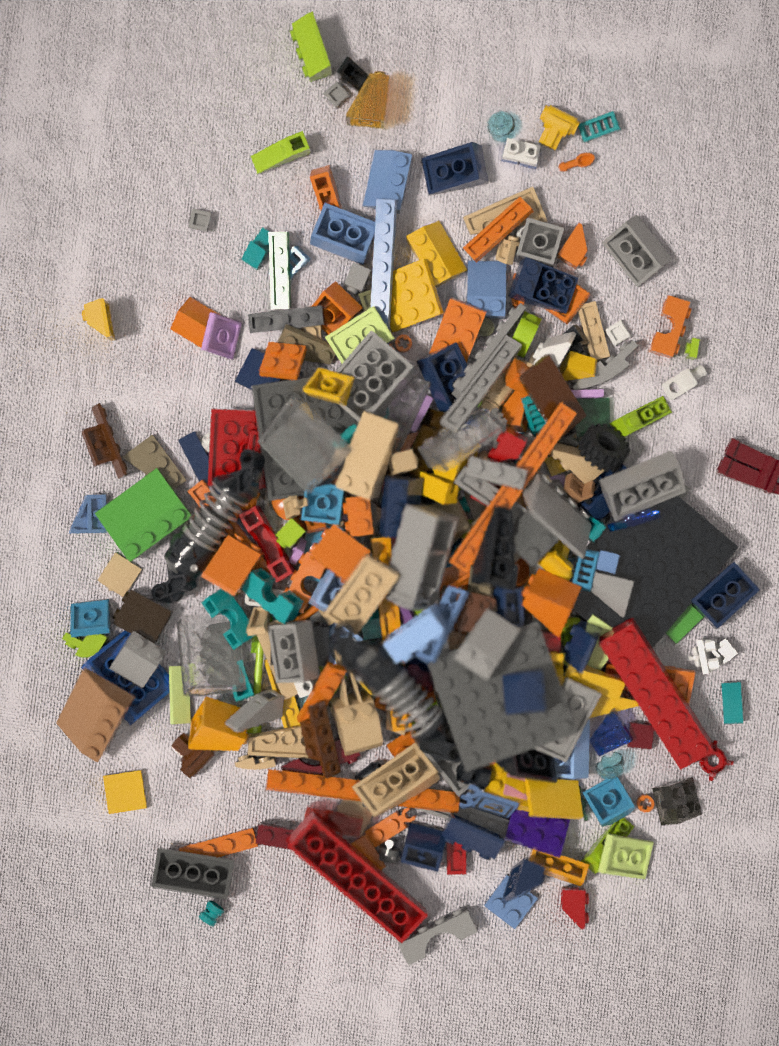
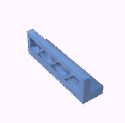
M448 585L438 605L447 625L444 631L445 635L437 641L434 639L429 641V645L422 651L416 650L414 655L427 664L436 662L469 594L467 591ZM457 594H460V597L456 602Z

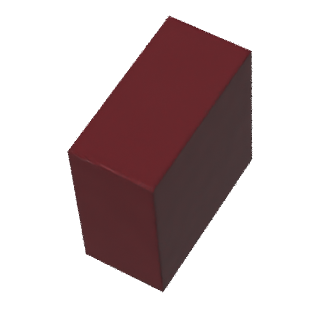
M629 722L626 746L652 750L654 733L652 725Z

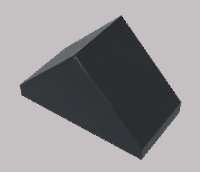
M348 56L336 72L338 80L360 94L364 92L372 80Z

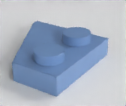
M85 495L70 527L69 534L107 533V530L95 515V512L106 505V495Z

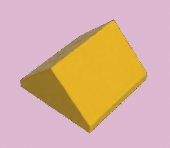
M318 367L304 386L303 392L310 397L346 406L354 383V377Z

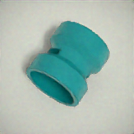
M209 900L206 904V909L201 911L198 917L209 926L214 927L217 923V918L222 916L225 910L219 904Z

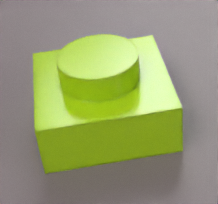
M691 338L689 342H686L684 353L687 354V359L695 360L697 358L700 339Z

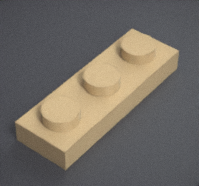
M596 301L583 304L578 311L583 334L589 341V344H587L589 357L596 358V360L608 358L610 354Z

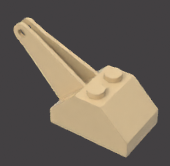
M334 650L336 664L342 665L340 656ZM348 669L346 671L353 693L347 695L345 678L343 677L338 686L339 697L329 701V707L345 756L383 745L379 717L373 699L367 690H358L354 675Z

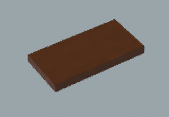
M545 354L518 377L545 422H547L561 402L577 413L559 440L587 416L549 354Z

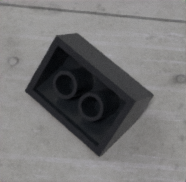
M531 749L496 761L497 765L513 778L550 783L557 782L554 757L539 750Z

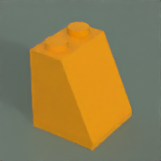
M206 696L191 719L188 748L195 750L239 751L241 746L247 743L249 737L247 729L242 732H236L225 725V722L240 707Z

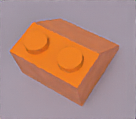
M336 281L326 288L311 306H324L326 325H322V330L328 335L354 319L363 309Z

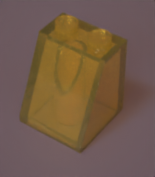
M375 71L369 74L346 113L347 125L385 129L389 75H386L383 71Z

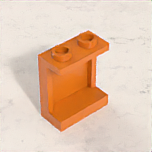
M334 524L330 529H325L321 535L322 539L320 542H315L309 550L310 559L312 561L316 560L338 576L343 584L364 555L367 553L371 556L370 550Z

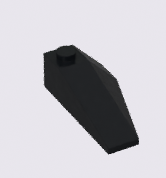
M494 506L473 563L470 583L488 588L515 591L518 567L514 563L516 547H513L512 542L514 534L512 510Z

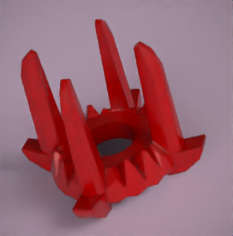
M713 740L714 752L698 760L701 769L709 774V781H713L716 774L722 772L726 765H734V761L727 760L724 751L717 746V740ZM712 755L717 756L719 759L716 766H710L708 763V758Z

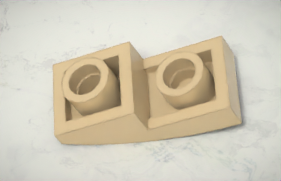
M248 754L238 757L239 761L235 762L236 767L251 770L267 769L277 765L275 757L271 759L270 756L262 757L256 763L255 757H250Z

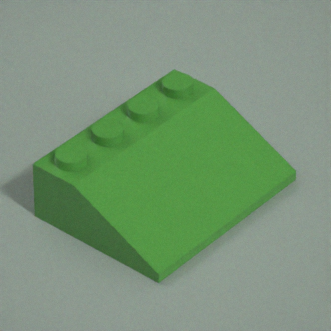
M155 468L95 512V515L129 562L192 516L158 468Z

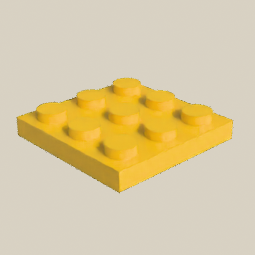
M421 259L393 271L390 318L392 332L403 330L444 314L427 259Z

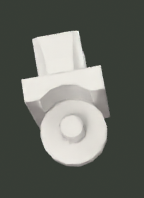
M707 637L697 640L698 647L692 648L693 655L688 656V659L694 660L696 667L702 666L703 674H709L713 670L722 667L720 657L711 658L709 652L718 650L717 640L707 639Z

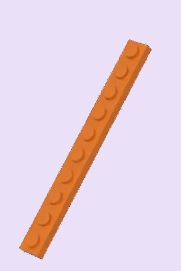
M562 402L556 407L515 466L516 468L527 470L523 490L577 414ZM506 486L500 487L449 560L451 564L466 573L476 558L494 506L511 509L522 493V490Z
M268 769L266 790L362 802L352 788L361 780L337 777L326 779L321 775ZM426 789L397 806L458 813L460 796H457L455 792Z

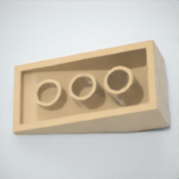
M363 411L335 487L367 500L378 498L399 423Z
M414 743L352 788L375 818L425 791L439 781L440 778L438 771L425 754L419 750L417 744Z

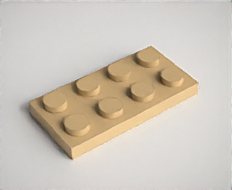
M366 553L324 611V616L335 623L340 621L348 622L353 628L354 634L357 635L396 582L399 573Z

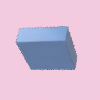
M600 550L596 569L615 574L619 555Z

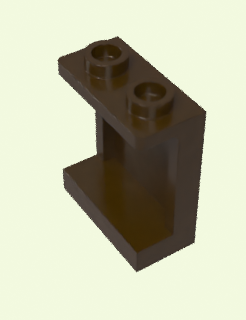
M135 590L127 591L122 598L124 603L121 609L117 608L112 617L115 619L113 624L129 633L135 631L156 645L174 611L161 606L137 593Z

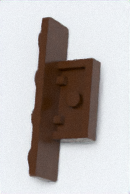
M98 403L92 407L98 425L84 429L81 433L94 467L112 462L117 477L120 479L127 475V465L121 459L120 447L115 443L111 425H108L106 410Z
M320 700L308 706L310 720L301 721L300 726L308 758L320 761L323 776L328 779L340 773L341 769L325 701Z

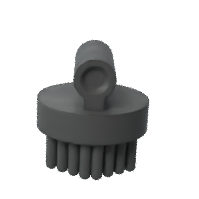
M391 838L386 842V845L380 846L379 860L394 864L398 862L401 849L395 847L398 843L396 838Z

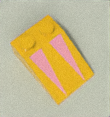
M497 762L495 765L489 764L492 772L484 792L519 803L516 808L517 810L529 812L525 779L513 778L498 766Z

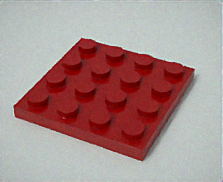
M211 408L208 486L213 485L212 482L217 475L230 474L241 470L240 454L248 447L249 431L257 430L255 410ZM265 478L263 480V488H266Z

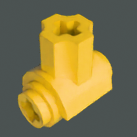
M546 105L539 118L544 123L543 127L545 128L539 143L556 151L562 137L565 138L566 135L570 134L574 136L580 121L577 120L578 118L552 105Z
M559 539L537 563L545 571L567 581L573 575V565L567 559L570 548Z

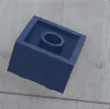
M580 620L578 625H573L570 635L573 636L571 642L567 641L563 650L566 653L564 660L581 674L589 663L602 628Z
M542 671L502 675L505 715L546 711Z
M523 859L514 865L511 869L501 903L505 904L542 885L546 877L544 874L546 867L527 859Z

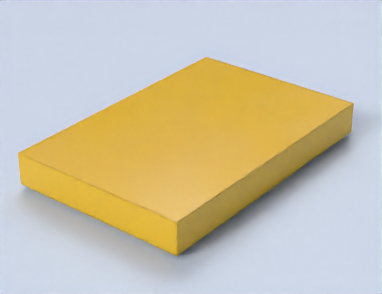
M525 779L529 816L579 820L583 818L578 781L557 779L556 783Z

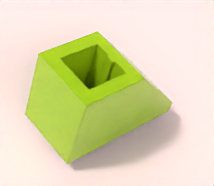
M291 518L276 534L278 537L276 541L283 548L289 547L292 549L306 531Z

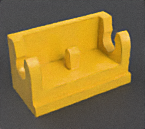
M420 472L419 477H423L422 495L442 504L457 503L458 485L454 484L453 491L451 492V483L433 477L431 473Z

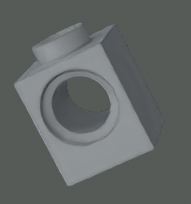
M353 263L344 283L347 291L353 294L363 293L371 270Z

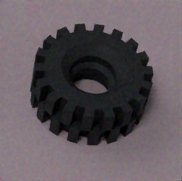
M596 423V425L592 424L579 441L578 449L581 450V456H585L584 460L591 462L590 465L592 467L597 466V469L600 471L604 469L605 472L610 470L614 472L621 467L629 455V442H625L626 437L621 436L619 430L617 432L614 431V427L608 428L607 424L601 426L600 423Z

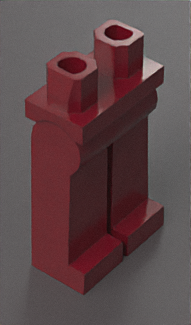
M731 438L715 474L764 491L763 493L768 495H779V483L777 482L779 477V460Z

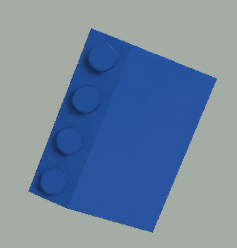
M124 630L89 658L81 668L84 669L86 667L135 697L124 717L131 726L170 693L169 674L159 663L147 683L141 689L109 669L126 639L131 634Z

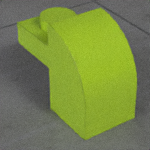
M524 311L512 339L522 344V348L517 354L522 358L525 357L542 320Z
M66 632L62 639L66 641L65 645L74 650L76 647L79 648L75 654L76 656L86 658L93 656L101 650L109 637L105 634L87 635L82 640L79 637H71L70 632Z

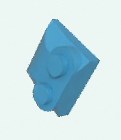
M331 484L320 487L311 486L304 493L308 506L302 508L301 520L340 525L343 517L345 491Z
M616 774L583 792L584 797L602 827L617 822L635 809V805Z

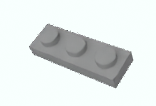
M470 456L465 476L523 491L527 470Z

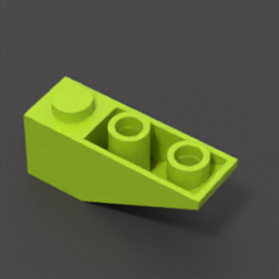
M301 131L272 144L250 157L257 174H260L311 152L305 135Z
M661 396L614 420L610 425L614 427V431L617 432L619 430L621 432L620 435L626 437L672 412L664 396Z
M625 818L611 824L580 862L589 864L588 869L594 874L598 873L607 834L628 837L635 826Z

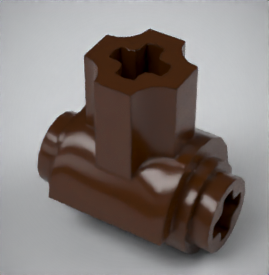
M184 732L170 747L182 757L180 759L182 762L180 770L191 779L216 755L215 752L217 750L189 749V736Z

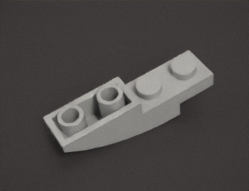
M634 340L631 343L626 341L619 348L621 352L616 357L612 354L605 361L606 366L601 361L597 363L595 377L573 380L571 383L574 386L571 390L593 388L618 375L630 365L625 358L638 345Z

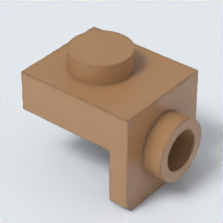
M573 473L566 475L563 490L579 503L593 496L595 482L591 480L584 484Z

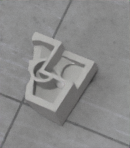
M595 572L590 591L619 616L624 617L634 581Z

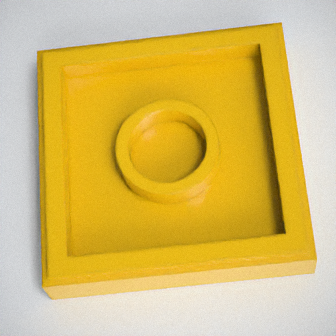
M142 770L103 776L108 814L147 808Z

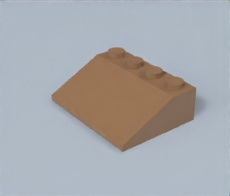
M84 667L56 724L82 754L98 763L107 751L135 697Z

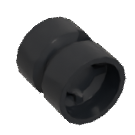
M461 761L457 770L456 780L466 785L471 783L480 790H484L489 783L492 769L490 766L485 765L466 772Z

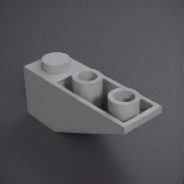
M272 689L257 693L225 722V725L236 732H242L245 729L257 727L260 724L281 718L284 696Z

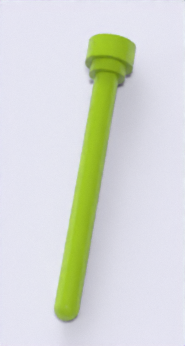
M257 642L254 695L261 693L264 651L260 642ZM262 725L248 728L247 733H261Z

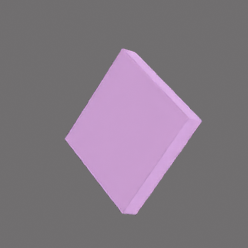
M210 312L201 350L233 360L242 322Z

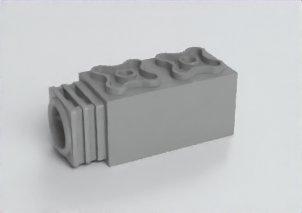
M406 505L389 565L391 569L399 573V577L388 591L386 599L406 609L422 610L430 607L429 604L433 593L439 592L459 517L428 505Z

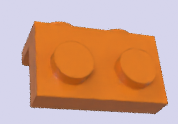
M362 497L346 498V502L343 503L344 514H348L349 521L345 522L346 534L350 533L351 537L374 534L370 500Z

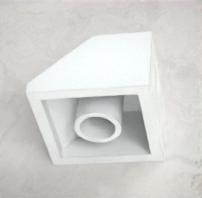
M570 332L547 338L545 343L541 342L533 355L535 359L533 364L545 354H549L558 368L576 333Z

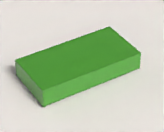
M690 604L665 634L677 644L703 616Z

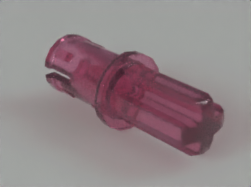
M417 664L409 665V674L415 677V682L421 684L428 693L435 690L434 681L429 678V674L426 671H422Z

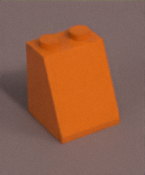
M237 533L234 535L229 534L201 575V577L233 596L243 592L241 589L250 572L256 569L265 554L260 551L261 547L254 543L248 544L244 541L245 538Z
M539 568L536 575L532 574L528 581L530 587L526 585L522 596L525 597L522 605L554 635L560 637L582 587Z

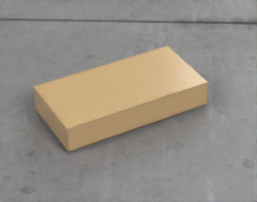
M261 606L254 607L246 629L248 636L267 633L272 614Z

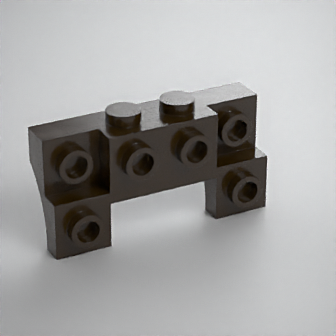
M428 408L424 420L419 424L421 428L410 448L413 454L417 456V468L400 476L419 477L422 471H433L434 465L438 462L449 440L445 436L448 428L441 425V420L445 413Z

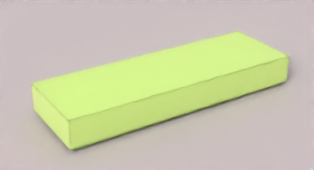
M189 665L169 666L170 724L191 723Z

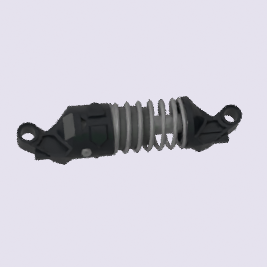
M245 449L240 454L241 470L230 474L217 475L214 478L213 485L209 486L210 492L205 493V500L199 502L200 508H195V515L189 517L190 523L184 524L180 532L175 534L170 541V547L164 555L167 563L168 581L156 584L152 588L151 595L154 600L167 604L175 601L179 602L185 593L198 587L199 578L218 551L217 544H222V536H227L225 528L232 529L228 519L238 521L237 517L229 509L241 514L243 513L242 509L235 503L247 506L251 499L258 495V482L264 474L262 473L265 465L263 454L251 449ZM212 488H216L221 494H216ZM207 496H213L217 500L215 503L211 502Z
M346 621L338 622L334 628L337 642L332 648L340 656L345 669L350 670L356 676L355 679L362 683L371 694H374L373 696H380V703H386V710H393L392 716L399 717V723L405 724L406 731H411V737L416 742L419 750L431 755L437 763L441 759L454 763L461 761L459 752L456 756L449 755L450 750L457 748L455 742L445 740L447 717L444 709L440 708V705L437 704L426 710L433 703L434 698H428L420 704L427 696V691H419L421 684L415 685V677L408 676L409 670H405L401 661L398 663L394 661L384 647V642L355 641L351 625ZM343 626L349 628V632L345 636L339 634V629ZM408 713L410 715L408 719L401 721L404 714ZM415 720V725L408 728L410 721Z

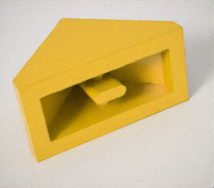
M570 351L560 364V373L565 381L595 377L597 360L596 358Z

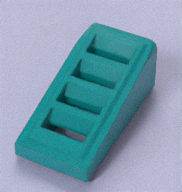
M614 111L580 123L578 126L584 143L621 130ZM608 118H611L613 124L612 128H610L607 120ZM600 121L604 122L606 130H602ZM596 123L599 133L595 134L592 124ZM585 126H589L591 136H588Z
M530 396L521 398L528 426L532 434H537L546 422L535 404L528 406L533 403Z

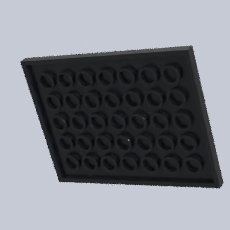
M675 496L618 521H615L612 516L604 525L606 528L603 530L602 535L594 542L591 541L587 545V549L596 552L602 550L619 555L615 574L598 569L595 572L634 581L625 616H619L591 591L580 590L572 609L586 621L594 614L613 628L633 617L653 648L692 603L691 600L705 588L739 547L679 496ZM587 556L583 558L590 561L594 560V558ZM578 557L572 563L573 575L570 578L569 582L573 581ZM581 563V565H580V566H582V567H586V568H590V569L592 568V566H590V565H586V564H582V563ZM579 571V574L590 577L589 573ZM577 579L578 582L588 584V581Z

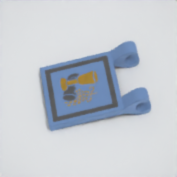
M471 784L468 786V789L473 790L474 794L467 793L466 795H461L460 799H464L466 804L459 803V808L467 809L472 807L508 819L519 803L482 792L476 785Z

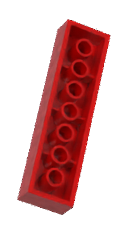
M632 617L600 635L599 645L679 769L682 770L713 753L714 743L634 618Z
M313 811L286 838L287 847L401 944L428 916L422 904Z

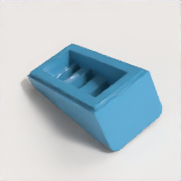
M293 246L289 251L290 259L296 264L294 267L290 263V279L310 260V257L299 246ZM297 254L302 260L299 261L294 255Z
M586 549L585 556L594 558L593 561L581 559L578 556L572 583L581 586L582 591L590 592L600 552ZM581 563H582V564L590 565V566H592V568L590 569V568L582 567V566H580V565H581ZM579 571L589 573L590 577L579 574ZM577 579L588 581V584L578 582Z

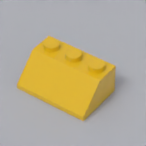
M440 221L423 226L406 236V241L417 260L427 259L436 288L467 271Z

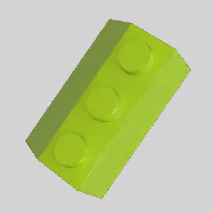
M312 11L293 22V30H290L293 42L297 41L299 47L296 48L299 60L303 59L305 65L302 66L305 78L309 77L310 82L332 75L331 65Z

